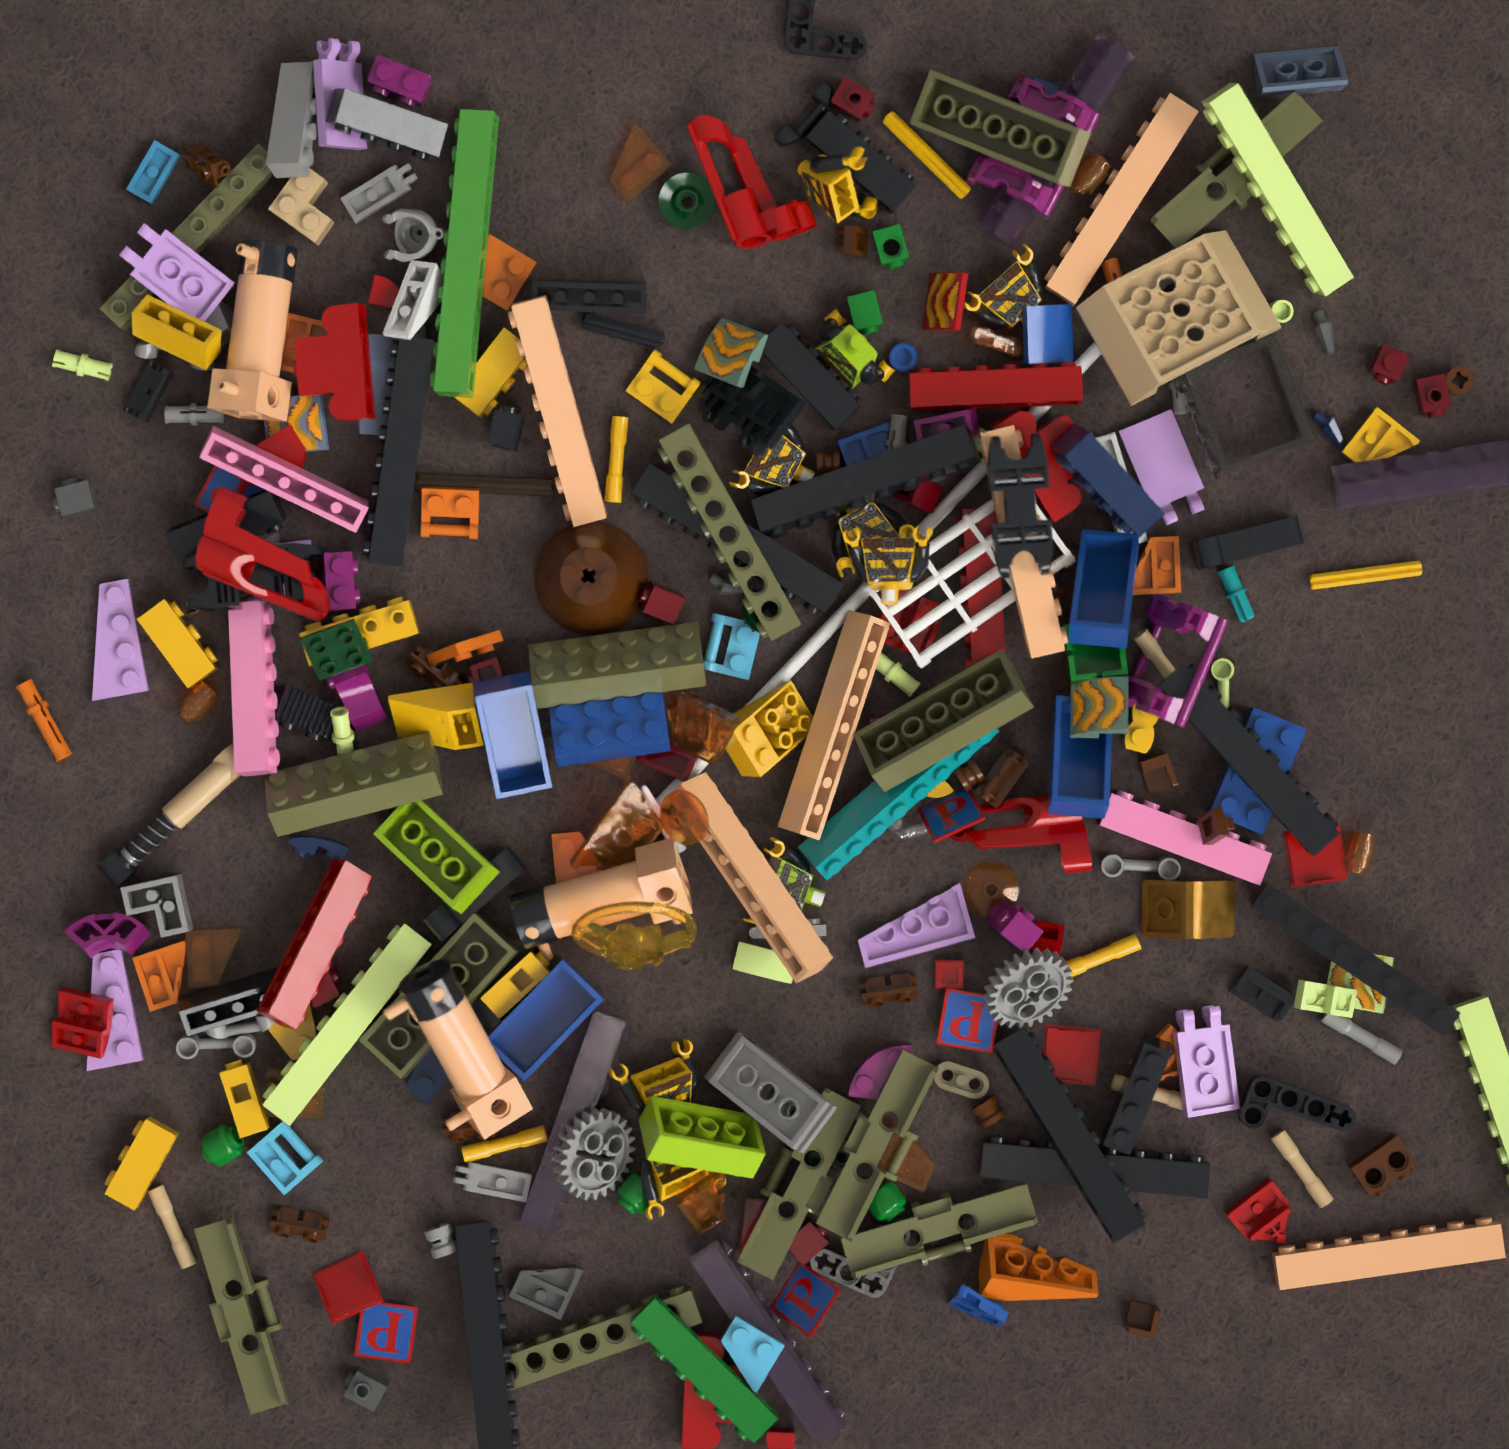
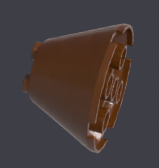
M597 521L573 527L572 524L557 532L543 547L535 568L536 593L546 613L560 626L580 634H603L626 624L640 608L638 596L643 586H648L647 564L636 542L621 529ZM588 570L590 572L595 570L597 573L594 576L596 581L593 584L589 581L585 583L583 581L584 573Z

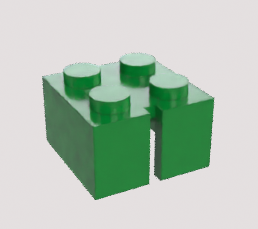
M1070 624L1063 625L1068 637V643L1064 644L1065 655H1070L1066 659L1069 686L1074 682L1095 679L1097 677H1125L1128 675L1125 648L1069 643Z

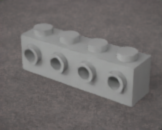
M313 62L281 63L266 165L275 178L308 177L309 167L314 161L312 147L313 140L317 138V111Z

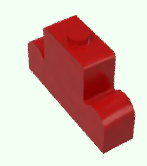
M353 303L328 307L322 315L321 322L323 328L329 334L297 338L294 341L296 360L293 361V373L297 377L298 392L300 395L307 397L334 395L329 401V411L338 420L350 422L375 420L366 305Z
M1023 410L1010 411L990 424L992 430L1014 425L1015 431L1020 430L1023 439V447L1019 448L1021 458L1025 457L1028 447H1031V434H1040L1048 462L1049 488L1035 489V497L1048 520L1055 523L1075 510L1081 501L1079 489L1067 482L1075 474L1072 475L1066 469L1064 470L1053 459L1056 454L1050 448L1074 424L1068 415L1059 413L1036 428V420L1032 414ZM1030 474L1026 478L1041 477V474Z
M695 1332L721 1359L723 1358L725 1347L719 1335L711 1332ZM725 1361L748 1384L735 1362ZM686 1379L684 1383L682 1449H713L718 1445L721 1438V1429L718 1423L733 1422L730 1419L724 1421L713 1410L715 1405L708 1398L705 1401L702 1400L693 1391L695 1385Z

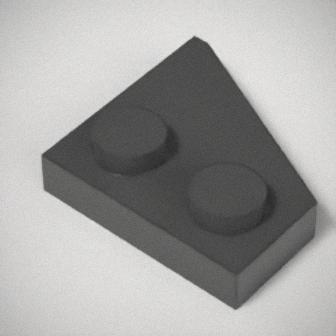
M581 1267L521 1269L509 1297L561 1320L584 1269Z

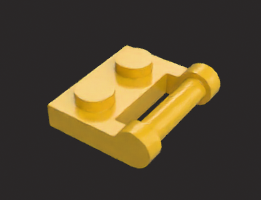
M655 349L628 386L626 392L673 424L702 382L695 377L691 379L661 357L662 354ZM655 366L686 388L682 395L678 394L650 374V371Z

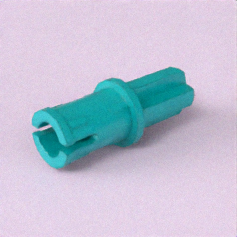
M1233 565L1217 572L1228 595L1225 598H1229L1238 621L1241 623L1252 619L1254 613L1245 594L1247 589H1243L1235 566Z

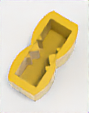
M1135 703L1129 709L1130 722L1128 723V734L1122 735V746L1125 749L1146 754L1152 746L1154 740L1153 725L1158 721L1159 717L1136 709Z

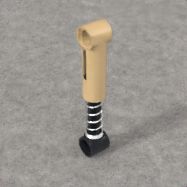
M233 743L225 748L205 770L162 808L163 815L160 818H156L157 821L152 826L147 825L148 829L143 834L139 833V838L134 842L130 841L131 845L129 847H124L122 850L116 849L99 864L97 868L116 889L137 871L136 866L139 862H142V857L145 854H150L154 846H159V841L167 838V834L171 830L176 831V827L182 829L230 783L241 776L234 773Z

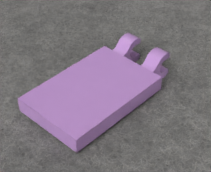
M329 38L328 41H317L319 59L313 60L319 146L351 150L367 149V141L360 139L361 134L351 131L349 135L335 131V125L326 122L335 89L345 88L364 95L362 63H356V58L360 53V43L348 41V44L340 43L339 39ZM337 54L339 55V61L336 60Z
M144 223L137 233L153 245L143 258L128 246L120 253L123 259L135 267L130 275L169 305L205 322L234 285V282L165 229L159 235Z
M1172 410L1118 431L1141 488L1164 512L1162 517L1166 526L1178 521L1177 515L1170 503L1177 499L1186 498L1192 515L1204 510L1203 503L1197 494V491L1204 489V486Z
M1213 1005L1203 1006L1202 1016L1207 1027L1196 1029L1193 1010L1176 1011V1021L1180 1031L1173 1032L1183 1116L1190 1118L1240 1109L1230 1025L1221 1024L1220 1007Z

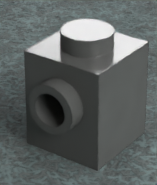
M72 478L60 482L62 487L54 489L56 496H52L55 511L57 513L61 512L63 517L99 509L92 481L90 480L78 482L77 478Z
M359 1367L356 1374L350 1371L343 1387L347 1388L344 1397L374 1412L390 1382Z

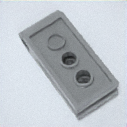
M740 1031L736 1032L704 1076L709 1083L794 1150L797 1149L803 1154L838 1108ZM775 1090V1094L771 1099V1094ZM796 1107L795 1113L791 1116L792 1110Z

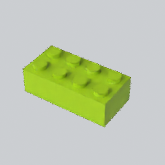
M423 800L398 806L373 833L451 908L460 914L470 906L500 873L496 867Z
M651 1096L639 1119L647 1160L657 1163H667L753 1179L766 1155L758 1121L748 1113Z

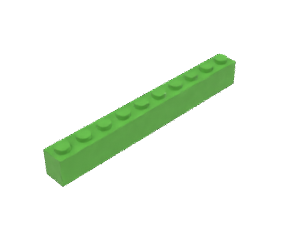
M460 109V117L455 119L454 124L455 135H458L457 146L452 148V162L455 163L454 174H450L449 178L452 201L447 203L446 208L447 219H450L449 230L444 232V246L447 247L446 258H442L441 262L444 285L439 287L438 293L439 303H442L441 314H437L436 330L439 331L438 342H435L433 346L436 370H432L430 377L431 387L434 388V392L439 396L473 398L499 128V117L494 111Z

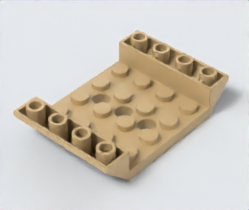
M1226 230L1203 234L1104 285L1076 307L1080 318L1130 406L1154 395L1159 386L1252 338L1258 341L1281 329L1279 321ZM1165 279L1171 280L1175 285V289L1169 293L1164 292L1160 289L1159 283ZM1177 304H1184L1188 307L1189 314L1179 317L1173 312V307ZM1197 328L1202 332L1203 338L1200 341H1192L1188 338L1187 331Z

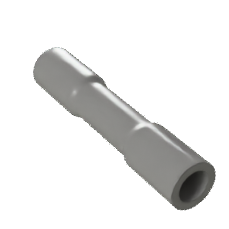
M1324 1013L1321 1018L1322 1023L1356 1040L1393 1065L1398 1062L1403 1050L1361 1028L1347 1017Z

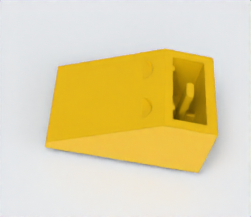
M788 680L732 714L714 731L742 776L762 777L807 737L813 716L793 682Z
M472 683L388 696L398 737L406 738L430 732L435 746L453 750L484 746Z

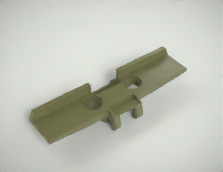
M1297 91L1289 95L1261 120L1282 158L1323 122ZM1222 146L1203 164L1198 163L1194 169L1199 176L1150 220L1175 249L1189 241L1233 201L1240 211L1248 205L1247 200L1253 195L1247 186V183L1250 181L1245 173L1241 174L1237 170L1234 163L1229 165L1217 177L1212 174V170L1232 153L1230 148L1226 149ZM1217 186L1223 194L1219 198H1211L1207 194V187Z
M905 1050L902 1051L870 1116L868 1117L862 1112L858 1113L855 1119L857 1123L849 1139H845L841 1147L850 1156L816 1224L852 1242L883 1178L886 1177L892 1181H897L899 1177L897 1172L913 1140L917 1141L919 1137L918 1134L909 1130V1127L939 1067ZM891 1111L897 1114L899 1122L896 1126L890 1127L882 1122V1117L886 1112ZM895 1132L902 1139L887 1169L878 1165ZM861 1163H869L873 1168V1174L869 1178H861L857 1174V1166Z
M827 1088L823 1091L822 1096L838 1108L804 1154L797 1149L792 1152L784 1147L781 1148L780 1152L782 1155L765 1188H761L759 1192L769 1199L737 1261L771 1280H774L808 1211L819 1217L822 1211L820 1206L829 1188L833 1189L837 1182L827 1176V1173L861 1108L860 1105ZM810 1150L817 1151L821 1156L820 1163L815 1167L808 1166L804 1161L805 1154ZM794 1159L800 1162V1165L782 1198L775 1194L791 1160ZM785 1201L791 1202L795 1207V1212L790 1218H784L778 1212L779 1205Z
M1027 1183L952 1204L949 1192L940 1194L942 1199L923 1205H920L919 1201L911 1203L914 1216L856 1233L852 1242L841 1238L852 1277L857 1278L921 1259L923 1266L929 1265V1261L963 1251L970 1253L972 1252L970 1245L972 1243L1037 1224L1038 1220ZM968 1213L974 1217L975 1222L970 1229L959 1226L958 1220L961 1215ZM908 1230H916L920 1234V1238L915 1245H908L904 1241V1234ZM961 1233L963 1240L924 1250L923 1244Z
M233 1217L195 1228L194 1232L215 1297L214 1301L208 1303L210 1312L214 1319L219 1341L229 1342L250 1414L288 1404L289 1399L270 1337L271 1332L280 1330L283 1326L276 1318L267 1285H269L268 1278L257 1282L253 1281ZM230 1280L238 1281L242 1286L241 1293L230 1295L226 1290L227 1282ZM255 1290L257 1291L267 1326L261 1328L258 1327L257 1321L253 1320L248 1303L250 1299L248 1294L254 1293ZM251 1334L257 1337L258 1347L254 1350L246 1349L243 1345L244 1336Z

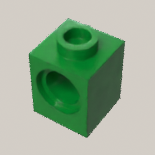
M900 224L872 231L880 266H887L888 270L905 266L904 261L909 259V254ZM886 242H895L899 246V252L894 256L887 255L883 250V245Z
M875 290L847 297L846 300L853 327L858 332L861 331L863 336L878 332L877 327L882 326L883 321Z

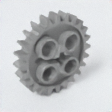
M1035 948L1032 954L1026 949L1023 957L1020 958L1017 954H1014V961L1004 960L1005 967L1003 969L995 968L998 975L988 978L991 984L984 987L987 992L983 995L986 1001L984 1005L993 1020H997L1001 1026L1006 1023L1008 1028L1011 1029L1016 1024L1018 1029H1021L1025 1022H1027L1029 1027H1032L1033 1021L1036 1019L1042 1023L1045 1014L1050 1017L1053 1016L1051 1012L1053 1008L1061 1009L1059 1001H1066L1068 999L1065 993L1072 991L1069 985L1074 981L1071 977L1072 971L1062 956L1060 957L1056 951L1051 953L1048 948L1042 953L1038 948Z
M592 1108L591 1114L585 1111L582 1112V1120L574 1117L573 1127L565 1126L568 1133L566 1136L559 1135L563 1143L562 1145L555 1146L554 1149L560 1153L553 1158V1161L559 1163L553 1171L559 1174L556 1180L562 1184L561 1188L568 1191L569 1194L587 1200L589 1197L596 1200L598 1194L605 1197L607 1188L614 1191V1182L616 1180L621 1183L623 1182L622 1172L629 1173L626 1163L634 1161L633 1158L629 1157V1153L636 1149L629 1145L635 1140V1137L629 1134L632 1127L626 1125V1119L605 1108H601L600 1111ZM577 1150H584V1151L589 1152V1153H588V1155H586V1154H584V1153H582V1152H576V1151H577ZM601 1153H603V1154H605V1155H607V1156H612V1157H611V1158H604V1157H602V1156H600V1155H601Z

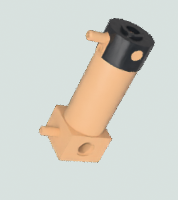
M244 240L236 247V252L240 255L237 275L239 278L226 369L212 370L207 408L238 419L287 422L292 382L281 379L279 376L298 249L274 241Z
M671 837L635 848L636 861L511 895L510 901L514 924L525 949L538 946L542 955L550 961L553 958L549 943L560 940L562 937L646 913L651 914L654 924L672 920L674 924L682 923L684 920L683 916L693 914L690 883L674 838Z
M435 960L425 963L407 974L398 986L402 999L386 1008L384 1014L388 1020H391L408 1009L412 1018L421 1027L453 1085L450 1092L461 1112L446 1120L447 1128L452 1131L463 1123L468 1122L486 1139L531 1111L533 1108L517 1078L501 1062L449 961Z

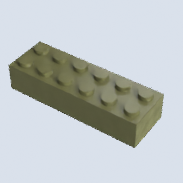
M931 69L909 123L1049 181L1068 187L1071 186L1091 132Z
M698 621L528 644L531 683L536 709L707 686Z
M1000 649L853 735L871 776L886 792L1034 708L1014 665L1003 650Z
M430 732L277 770L276 774L264 775L267 814L277 837L443 795L438 753Z
M473 913L430 962L435 960L449 961L465 991L470 1005H472L520 951L479 913ZM401 994L396 998V1000L391 1005L395 1004L396 1002L402 999ZM408 1009L391 1020H388L383 1013L359 1039L365 1047L400 1079L406 1078L432 1049L421 1027L412 1018Z

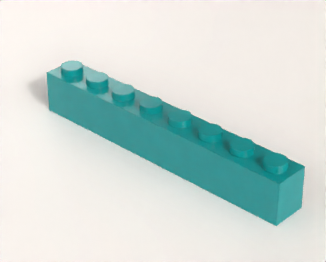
M993 730L886 792L876 781L872 782L825 823L820 840L809 837L798 848L819 873L828 880L837 874L851 859L859 855L873 840L880 837L895 821L902 818L917 802L924 799L939 783L946 780L955 769L968 761L983 745L989 743L999 730Z

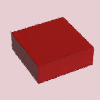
M935 960V989H963L964 960Z

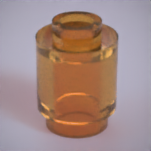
M1094 152L1091 157L1087 156L1078 166L1071 187L1082 196L1085 193L1092 195L1109 175L1108 171L1111 165Z
M201 681L199 685L195 684L177 704L181 708L178 713L189 723H192L193 720L199 723L217 703L215 700L219 697V694L206 682Z
M1352 832L1351 838H1348L1342 863L1348 866L1347 872L1363 875L1364 870H1371L1376 848L1374 843L1375 836Z

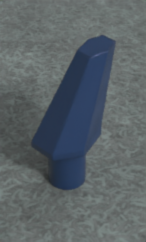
M1318 410L1312 420L1323 427L1321 432L1341 452L1346 441L1335 415L1332 414L1331 417H1328Z

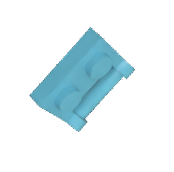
M712 613L711 621L713 625L703 660L704 669L749 680L760 633L757 631L752 632L748 624H744V620ZM724 625L732 626L724 664H716L715 660Z
M284 1121L247 1152L283 1195L288 1193L323 1162L322 1158L319 1155L315 1156ZM280 1134L283 1135L307 1163L302 1169L275 1140Z

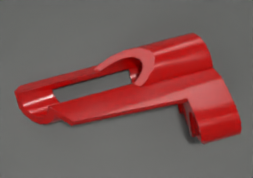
M698 115L690 120L686 127L730 238L738 248L760 247L772 241L790 238L817 226L807 199L801 202L792 200L785 205L777 206L744 138L731 135L727 125L715 117ZM716 141L727 146L743 186L742 190L726 196L706 142Z
M220 487L211 505L204 524V534L197 547V568L203 571L205 576L319 622L324 619L330 610L328 594L322 582L312 576L308 561L240 528V523L246 514L244 506L247 498ZM256 562L299 579L303 587V601L300 602L249 581Z
M1048 794L1003 801L998 809L989 803L979 805L984 814L1023 808L1025 824L977 831L969 827L949 836L957 842L971 841L978 849L1058 844L1060 863L1063 866L1064 873L1070 874L1092 870L1087 830L1082 817L1047 814Z

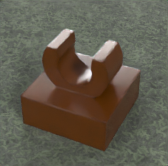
M845 225L844 230L836 232L837 236L844 237L843 246H836V251L853 257L867 258L868 229L855 225Z
M1213 808L1197 818L1203 845H1213L1228 836V830L1235 829L1233 818H1225L1222 808Z

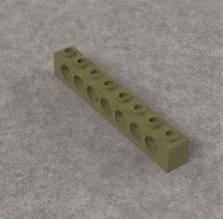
M257 144L220 182L219 188H215L172 234L199 255L274 177L266 165L268 152L260 144ZM130 276L100 309L120 329L126 331L132 325L133 310L147 294L156 299L158 296L133 276Z
M690 424L660 439L661 447L657 449L665 464L671 462L676 471L671 474L679 489L685 487L690 496L685 499L693 514L699 512L704 522L699 525L707 539L713 537L718 547L713 550L720 563L727 562L732 572L727 575L734 588L741 587L746 597L741 600L748 613L755 612L760 622L755 625L762 638L769 637L772 642L800 626L801 623ZM684 451L690 452L694 456V462L689 467H682L677 462L678 455ZM702 476L707 479L708 487L705 491L696 492L692 489L691 483L695 477ZM716 501L721 504L722 512L719 516L710 517L706 514L705 508L709 502ZM730 526L735 529L736 537L732 542H724L720 539L719 533L723 527ZM744 551L749 554L750 563L746 567L740 568L734 564L733 558L737 552ZM753 576H758L764 581V588L758 593L751 592L747 586L748 580ZM767 601H772L778 606V613L772 618L765 617L761 611L762 605Z
M684 1285L673 1287L668 1290L669 1295L660 1298L666 1305H673L677 1309L676 1315L689 1327L702 1323L703 1318L692 1287L686 1289ZM654 1295L643 1298L641 1305L632 1308L630 1304L614 1309L615 1314L607 1317L603 1313L594 1315L587 1319V1324L578 1327L577 1323L566 1325L561 1328L562 1333L551 1336L550 1332L543 1333L534 1337V1343L524 1346L523 1342H518L510 1345L512 1358L507 1360V1362L513 1363L516 1367V1372L513 1373L515 1387L510 1390L649 1342L647 1339L642 1341L633 1333L631 1329L634 1326L631 1324V1319ZM611 1324H619L624 1332L619 1337H613L608 1333L607 1328ZM591 1333L596 1337L597 1342L593 1346H585L581 1342V1336ZM558 1343H565L568 1345L570 1352L565 1356H560L554 1351V1346ZM532 1352H537L542 1356L543 1362L539 1365H532L529 1363L527 1356Z

